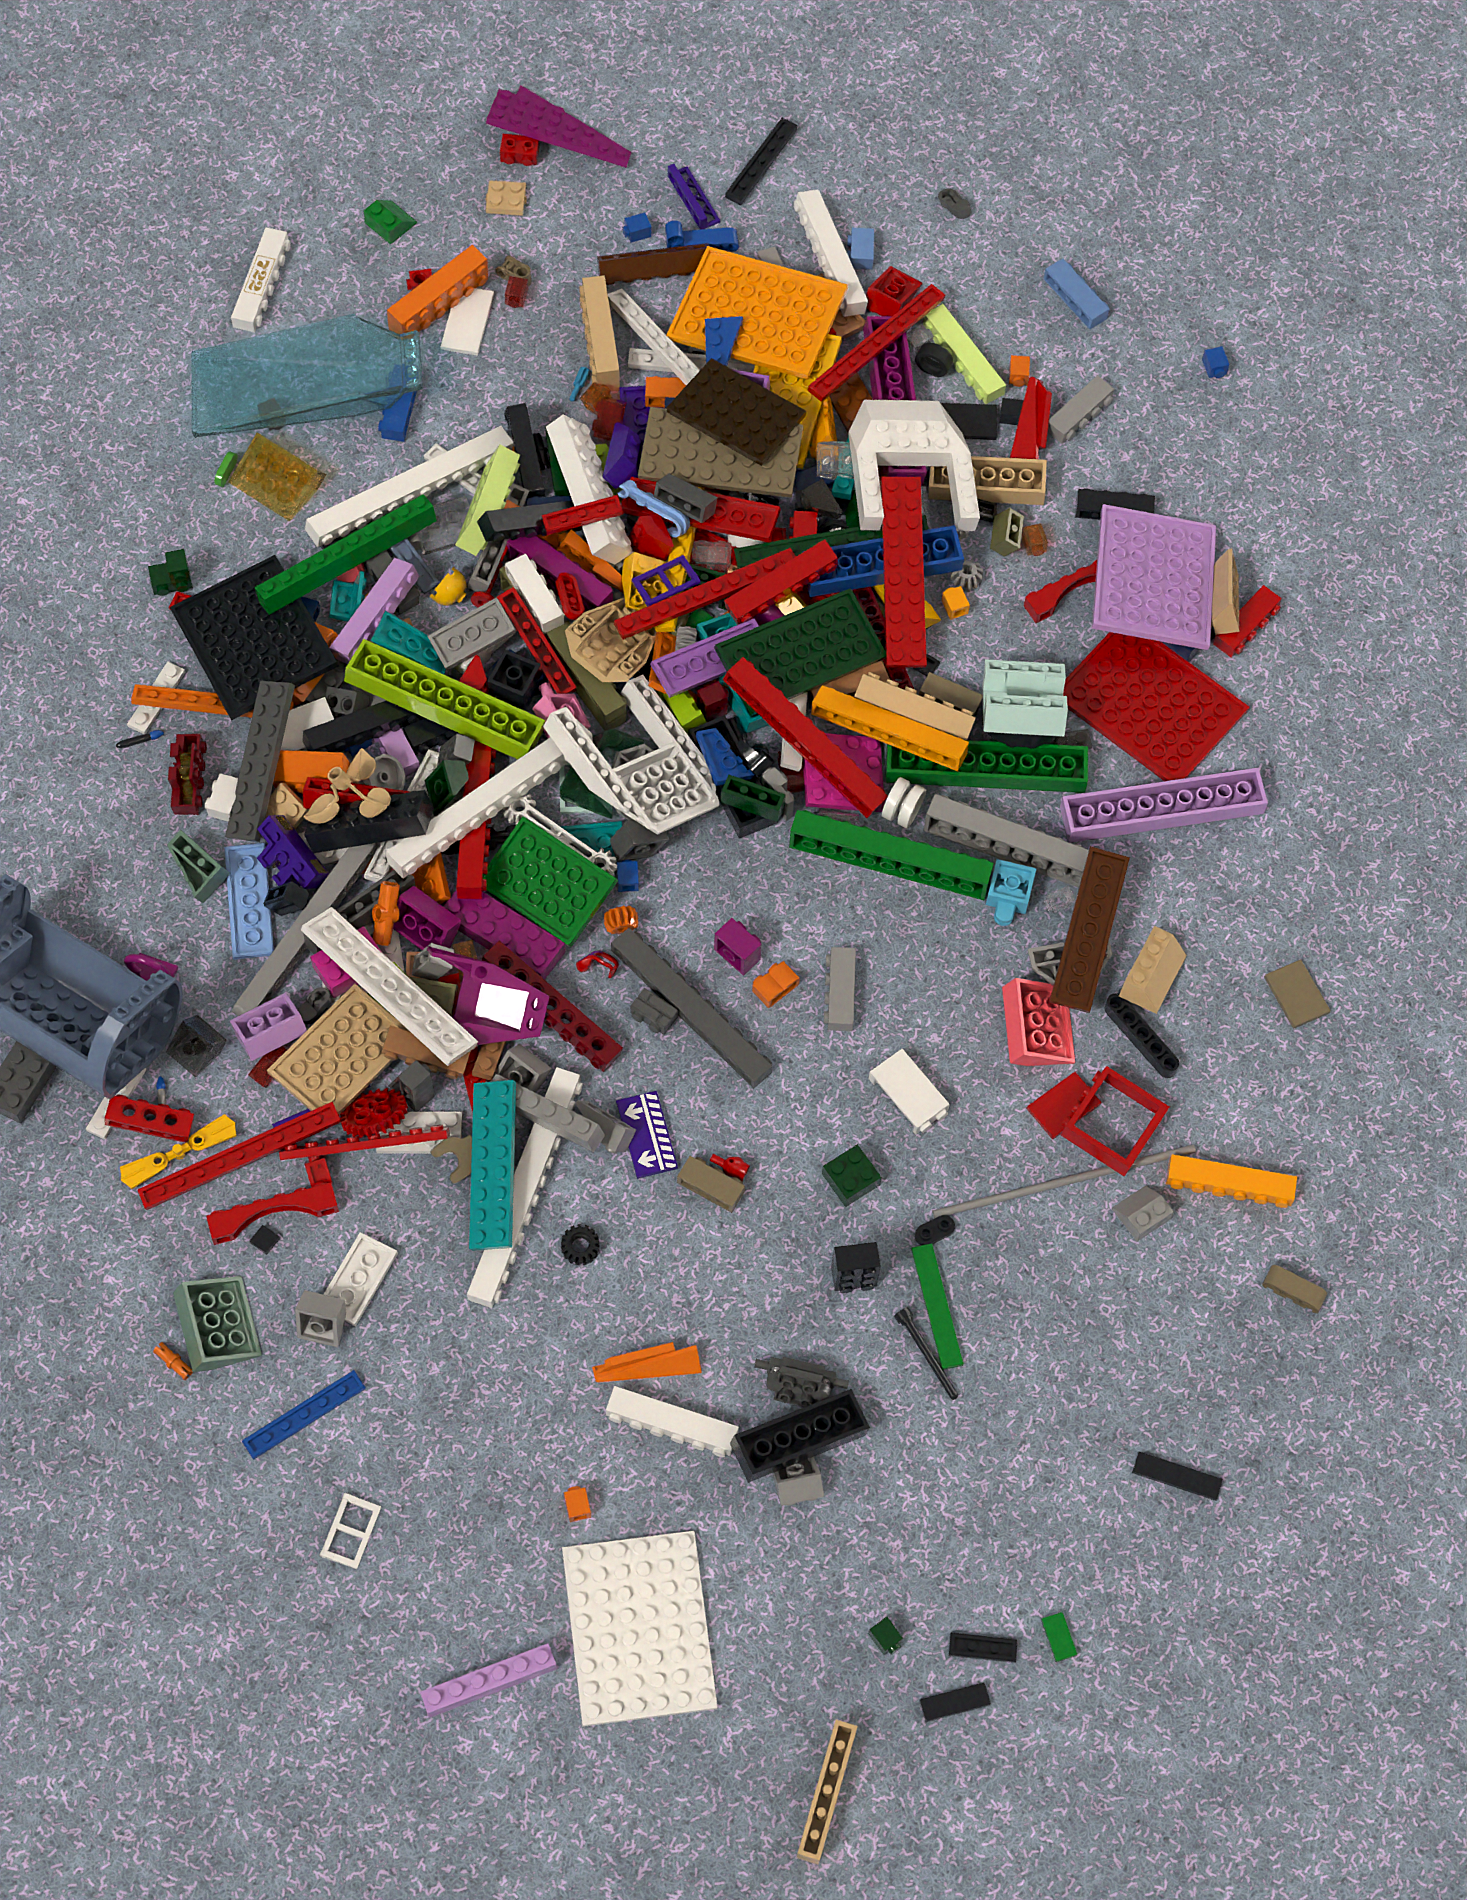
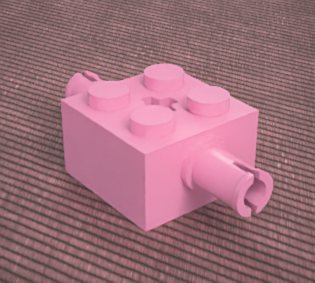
M545 682L538 687L543 697L532 708L537 717L544 719L546 722L550 713L567 707L575 719L587 729L591 727L575 694H555L549 682ZM543 729L547 739L550 738V735L547 733V731Z

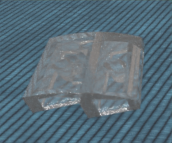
M828 441L817 444L818 477L835 480L837 476L854 479L850 442Z

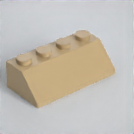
M1228 549L1214 563L1211 627H1214L1216 635L1239 632V575L1232 549Z
M1156 926L1153 927L1123 984L1119 997L1157 1014L1187 956L1173 934Z

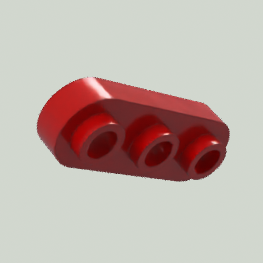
M562 572L558 575L556 586L563 613L567 618L576 620L584 612L578 583L573 575Z

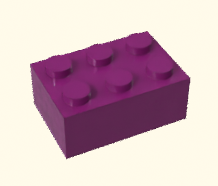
M415 886L402 893L397 901L399 919L394 923L393 929L421 950L431 943L451 948L462 920Z

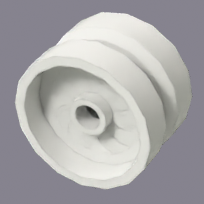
M900 777L887 797L882 817L893 821L898 816V825L908 829L921 808L926 795V789L915 785L910 790V781Z

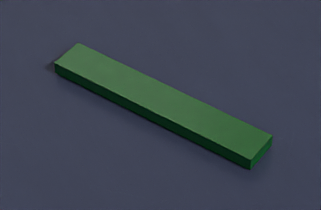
M927 1244L912 1247L911 1252L941 1368L946 1370L963 1366L933 1245Z

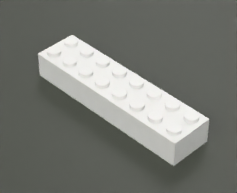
M564 414L546 426L574 506L613 496L607 481L603 478L602 463L596 454V446L591 440L588 426ZM620 516L582 526L592 555L612 564H617L633 553L630 546L631 541L626 535L625 525Z

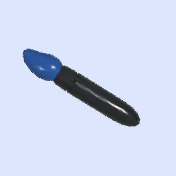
M154 730L144 735L128 738L118 742L116 747L126 748L144 743L145 741L155 740L164 735V732Z

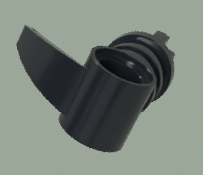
M742 739L737 743L748 761V767L757 776L760 777L774 763L768 748L762 743H755L753 747L749 746Z

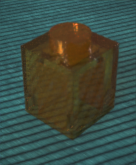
M1042 524L1023 527L1021 538L1027 555L1040 556L1046 552L1048 541Z

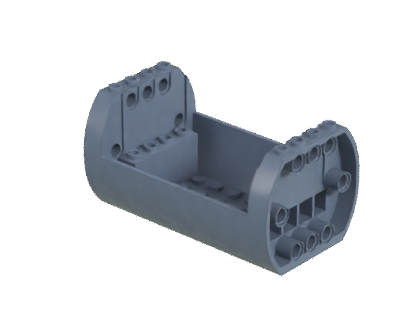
M5 874L0 878V1031L104 1097L111 1099L155 1060L165 1048L174 1030L181 1008V983L162 970H159L156 974L153 973L148 981L142 979L31 910V896L28 888ZM15 998H21V999H23V1000H18V1001H16V1000H14V999H15ZM36 1008L40 1011H32L31 1009ZM48 1019H54L56 1021L49 1022ZM69 1029V1030H72L73 1032H68V1033H67V1032H65L64 1030Z

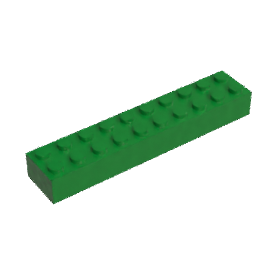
M965 740L969 742L968 753L958 771L889 744L886 746L885 783H896L901 777L910 781V784L1075 793H1085L1088 784V746L1044 744L1030 749L1028 747L1012 748L1001 742Z
M797 810L790 831L789 848L983 901L994 864L985 858L977 859L970 857L966 853H955L944 847L937 848L925 842L911 841L907 837H896L888 832L874 831L866 826H855L848 821H837L829 816H818L807 810Z

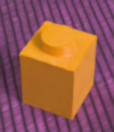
M961 586L948 588L942 593L941 601L950 620L969 613L970 604Z

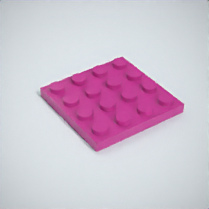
M825 733L827 738L832 743L838 745L848 758L855 761L858 768L866 772L877 786L884 789L880 741L865 736ZM803 757L806 807L859 811ZM885 801L875 812L883 811Z

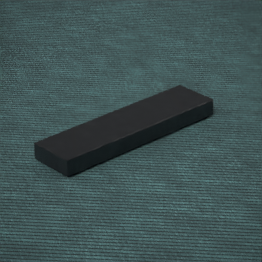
M1138 1451L1132 1471L1133 1474L1214 1501L1218 1498L1223 1480Z

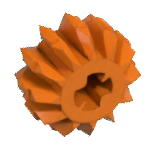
M631 906L616 907L604 913V925L607 932L611 934H621L628 928L633 931L638 927V913Z

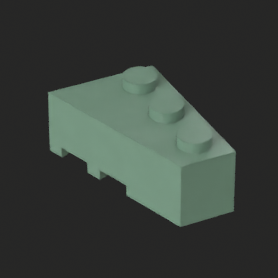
M182 830L167 844L174 860L184 875L185 881L189 884L194 898L201 903H204L230 874L229 871Z

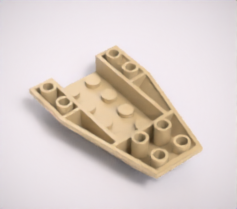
M625 598L584 612L565 630L571 657L601 682H628L647 662L657 632L653 627L622 640L614 625V620L637 611L626 607Z

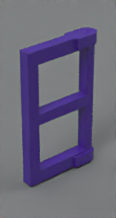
M684 555L632 578V583L647 607L701 583ZM681 564L691 580L674 588L664 571ZM658 574L668 591L651 599L641 582Z

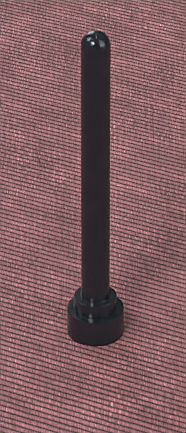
M909 1307L900 1310L894 1315L896 1321L907 1328L952 1400L957 1399L958 1393L912 1322L913 1314Z

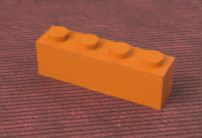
M646 377L645 407L665 408V397H676L686 385L678 377Z

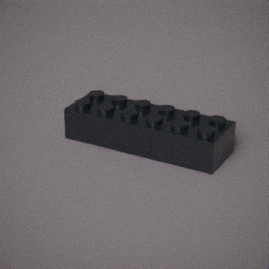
M725 715L689 729L688 736L702 754L696 738L697 731L716 728L728 742L730 749L736 757L739 756L743 760L742 764L746 769L751 770L747 765L748 761L737 744L739 741ZM753 773V779L747 780L749 782L761 785L755 773ZM724 784L716 786L715 793L739 839L776 824L773 820L722 803L721 791Z
M426 790L391 795L389 806L379 815L371 818L364 817L360 813L359 807L363 801L357 800L351 803L338 804L340 810L332 820L326 823H312L309 821L304 836L314 854L426 835L434 810Z
M849 1389L733 1436L730 1445L749 1483L864 1437L870 1426L852 1389Z

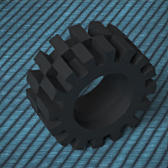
M578 1224V1227L575 1228L573 1225L571 1230L567 1229L565 1231V1235L562 1236L561 1250L564 1258L568 1259L571 1264L574 1262L578 1266L579 1263L587 1265V1262L591 1263L593 1258L598 1256L600 1249L599 1238L593 1228L590 1230L589 1226L585 1225V1227H582L581 1224ZM578 1238L587 1240L589 1244L587 1250L584 1252L575 1251L572 1248L574 1240Z

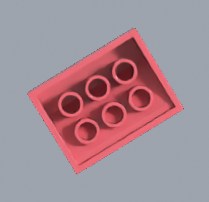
M1015 978L1002 987L1011 1064L1037 1066L1075 1063L1070 1010L1068 1007L1049 1002L1053 985Z

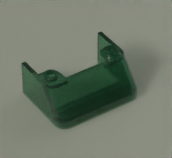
M609 729L592 735L593 743L601 754L605 747L619 752L644 744L643 739L616 729ZM571 766L559 788L560 798L565 802L612 819L614 806L590 791Z

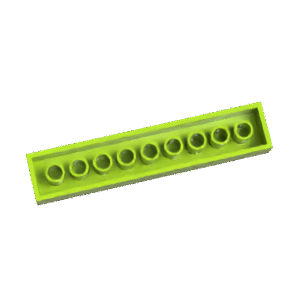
M362 640L346 666L345 682L513 758L520 759L533 750L543 734L544 719L368 640Z

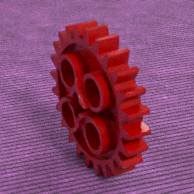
M378 1088L374 1093L372 1090H369L367 1095L361 1093L360 1098L357 1097L344 1112L340 1113L343 1130L346 1131L347 1135L352 1134V1137L359 1135V1138H362L364 1135L370 1138L372 1134L378 1136L379 1132L387 1133L386 1129H394V1124H401L400 1120L405 1119L404 1114L408 1113L405 1097L401 1095L400 1091L395 1092V1089L388 1091V1088L382 1092Z

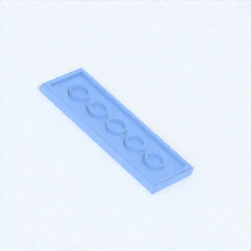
M265 843L224 847L226 870L230 872L227 877L233 960L270 956L274 951L271 910L264 907L263 904L269 890L268 869L264 868L257 859L266 848Z

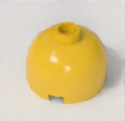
M454 566L451 569L454 571L453 574L447 573L435 588L437 594L429 596L436 603L443 606H450L456 601L460 603L466 596V593H464L467 586L466 579Z

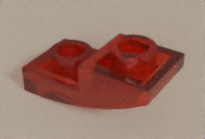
M281 1046L265 1054L248 1075L262 1087L267 1088L273 1079L268 1074L267 1069L287 1049Z

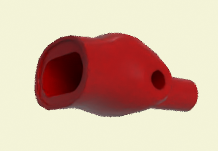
M713 1153L710 1158L711 1162L723 1168L725 1175L735 1177L742 1182L750 1167L741 1157L733 1156L725 1160Z

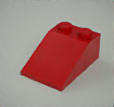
M890 266L869 286L866 293L868 300L866 308L880 316H893L913 299L923 283Z

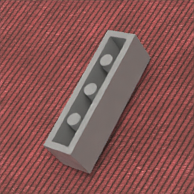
M1097 375L1049 419L1048 433L1061 444L1066 440H1072L1079 428L1081 430L1084 429L1091 417H1097L1104 405L1107 407L1114 399V388Z
M831 947L830 954H826V967H830V973H826L825 985L829 986V992H825L824 1004H828V1011H824V1023L828 1024L827 1030H853L856 948Z

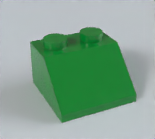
M376 200L363 210L365 224L390 245L417 224L416 220L392 200Z

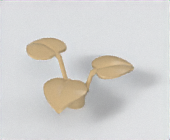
M361 748L348 767L347 773L340 767L332 768L328 773V779L332 782L330 787L333 789L334 795L324 794L320 796L303 817L312 823H326L332 820L340 810V806L336 803L339 801L337 789L346 790L348 788H351L364 799L359 807L360 813L364 817H375L383 812L391 802V797L385 789L373 788L365 796L351 784L353 782L358 783L359 780H366L374 773L376 769L374 758Z

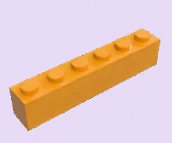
M1171 1154L1166 1178V1184L1171 1185L1173 1189L1190 1188L1195 1193L1207 1191L1212 1192L1214 1196L1218 1197L1230 1195L1234 1199L1241 1201L1247 1198L1254 1200L1258 1204L1275 1203L1280 1208L1292 1206L1295 1200L1297 1176Z

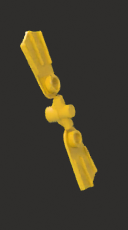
M223 1114L192 1134L189 1138V1143L175 1144L172 1150L165 1154L157 1152L120 1166L121 1182L130 1189H134L164 1170L168 1165V1160L170 1161L174 1158L181 1160L185 1157V1153L192 1149L201 1151L236 1137V1123ZM197 1138L202 1139L201 1143L198 1144L194 1141ZM157 1158L162 1159L159 1164H155L154 1161Z

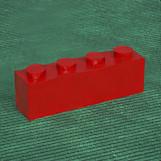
M1263 585L1239 610V632L1218 634L1215 636L1213 645L1231 658L1235 654L1239 655L1246 646L1244 644L1247 641L1251 642L1256 637V631L1259 628H1265L1269 622L1268 618L1271 615L1276 616L1281 609L1280 603L1282 598Z

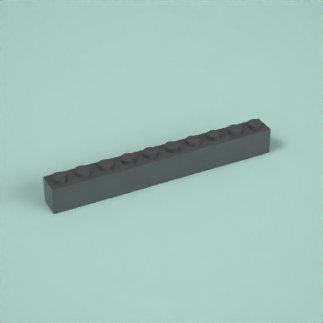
M628 928L611 942V951L656 995L678 1009L679 1017L753 1089L772 1073V1062L765 1055L762 1056L752 1042H747L738 1028H733L728 1024V1019L723 1014H718L710 1001L704 1000L699 996V991L694 986L690 987L681 973H676L671 969L670 963L664 958L661 959L657 955L655 948L647 945L637 931L633 932Z

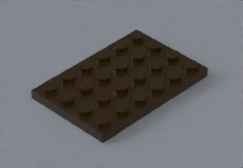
M712 358L666 407L667 413L760 466L784 442L794 427H797L806 417V410Z

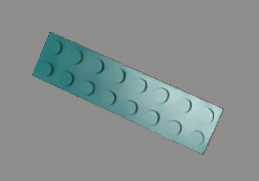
M514 1080L474 1083L469 1249L472 1251L512 1248L516 1082Z

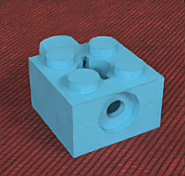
M999 859L996 860L986 905L996 907L994 920L998 925H1010L1015 912L1026 914L1037 868Z

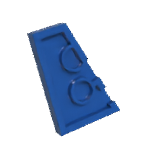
M743 316L705 319L706 363L712 358L725 366L728 365L734 342L737 340L739 328L743 323Z
M716 728L697 731L696 738L715 786L725 784L729 774L744 780L753 779L754 774L752 771L746 769L742 764L743 760L739 756L736 757L730 749L728 742Z

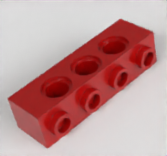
M117 1094L109 1100L104 1120L107 1126L186 1143L189 1141L194 1122V1113L184 1108H179L178 1110L171 1109L166 1104H149L144 1099L131 1100L125 1095ZM131 1109L135 1113L132 1116H126L124 1111ZM147 1114H153L156 1118L148 1121L144 1117ZM167 1119H174L176 1124L167 1125L165 1121Z

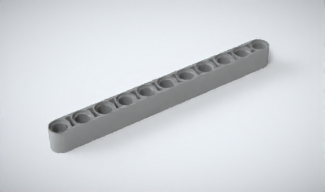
M373 843L349 847L237 1000L232 1013L240 1016L271 999L307 949L304 934L301 931L302 925L331 907L334 910L337 908L374 856L379 844Z

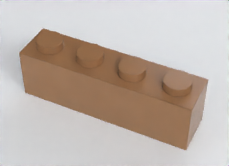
M880 661L823 686L854 697L863 674L868 675V672L880 676L879 680L885 683L890 678L883 662ZM821 686L808 691L811 703Z
M390 1025L381 1053L385 1054V1057L390 1060H397V1058L404 1060L405 1064L409 1066L417 1060L421 1065L423 1063L427 1065L432 1073L439 1071L445 1073V1076L448 1078L457 1079V1077L461 1078L464 1074L470 1051L447 1066L410 1031Z

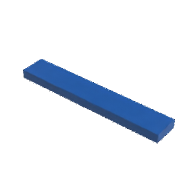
M355 1370L243 1439L242 1443L254 1460L359 1394L366 1387Z

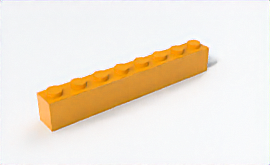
M822 685L812 701L811 714L955 771L959 770L967 756L968 741L929 727L924 723L916 722L908 717L898 715L887 709L872 705L869 702L859 700L851 695L841 693L833 688Z

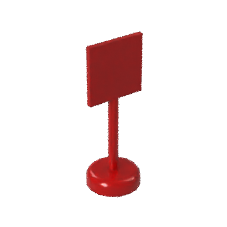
M507 544L486 592L477 591L471 596V602L477 608L495 599L490 593L500 572L499 569L502 567L501 562L508 549Z

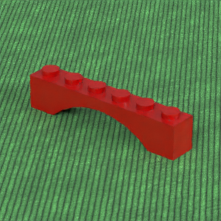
M1097 560L1087 567L1079 568L1071 575H1064L1053 584H1046L1037 592H1030L1025 597L1024 607L1033 621L1038 623L1051 617L1058 603L1070 591L1079 586L1096 582Z
M321 1182L312 1188H298L293 1193H280L267 1200L257 1199L252 1204H238L229 1210L211 1212L206 1218L213 1244L218 1245L235 1240L251 1223L272 1213L298 1211L322 1217L339 1212L332 1183Z

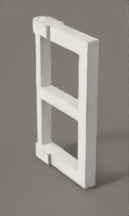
M344 1493L319 1556L357 1569L381 1506ZM347 1502L373 1511L365 1533L339 1524ZM336 1530L362 1538L354 1560L328 1551Z

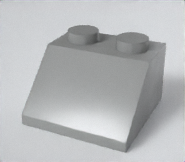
M519 1044L507 1050L495 1074L508 1080H514L516 1084L536 1092L545 1082L552 1068Z
M1147 1186L1142 1187L1111 1208L1137 1242L1171 1220L1174 1213L1162 1195Z
M304 1290L295 1308L297 1338L338 1347L346 1317L345 1300Z
M814 1457L772 1473L781 1506H790L797 1502L813 1501L824 1497L821 1473Z

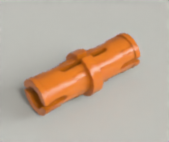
M160 1342L158 1344L160 1348L156 1346L153 1352L166 1363L169 1369L172 1368L184 1381L189 1378L187 1375L193 1373L192 1368L181 1360V1356L178 1353L175 1354L164 1342Z

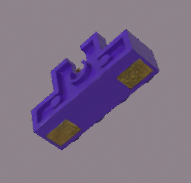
M269 815L258 827L257 830L267 841L268 845L257 859L264 868L272 866V868L277 867L279 869L277 875L272 876L278 886L291 881L295 884L299 882L304 889H316L321 886L328 877L329 872L284 815Z

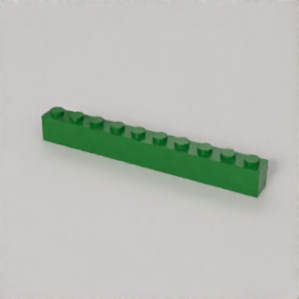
M422 494L255 587L259 603L268 614L277 611L435 523L437 519L434 506Z

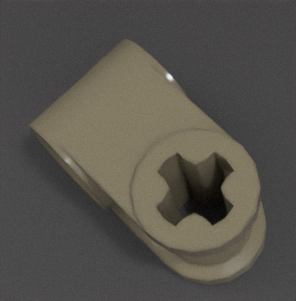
M510 255L506 256L505 262L495 270L499 277L520 288H526L532 283L530 267Z

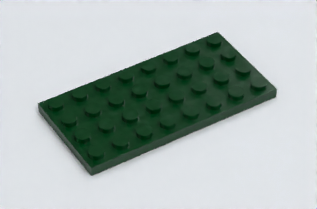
M851 588L714 646L726 671L744 657L747 661L752 662L755 669L765 675L775 688L780 689L788 700L886 658V651ZM742 699L750 715L752 716L754 714H757V712Z

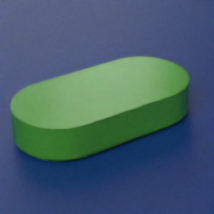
M229 451L225 455L216 472L215 485L224 487L237 463L238 455Z

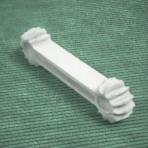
M530 794L525 797L520 796L510 806L503 808V815L505 818H508L510 824L516 822L517 825L520 819L525 817L595 865L598 863L605 864L601 869L614 876L613 871L617 870V865L615 864L616 857H611L612 853L610 850L604 853V849L601 848L600 852H595L534 809L536 801L531 800ZM517 807L525 808L523 811L515 810Z

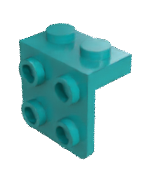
M363 571L359 572L353 584L337 580L333 581L328 618L348 622L365 599V596L362 595V590L365 589L367 579L364 578Z

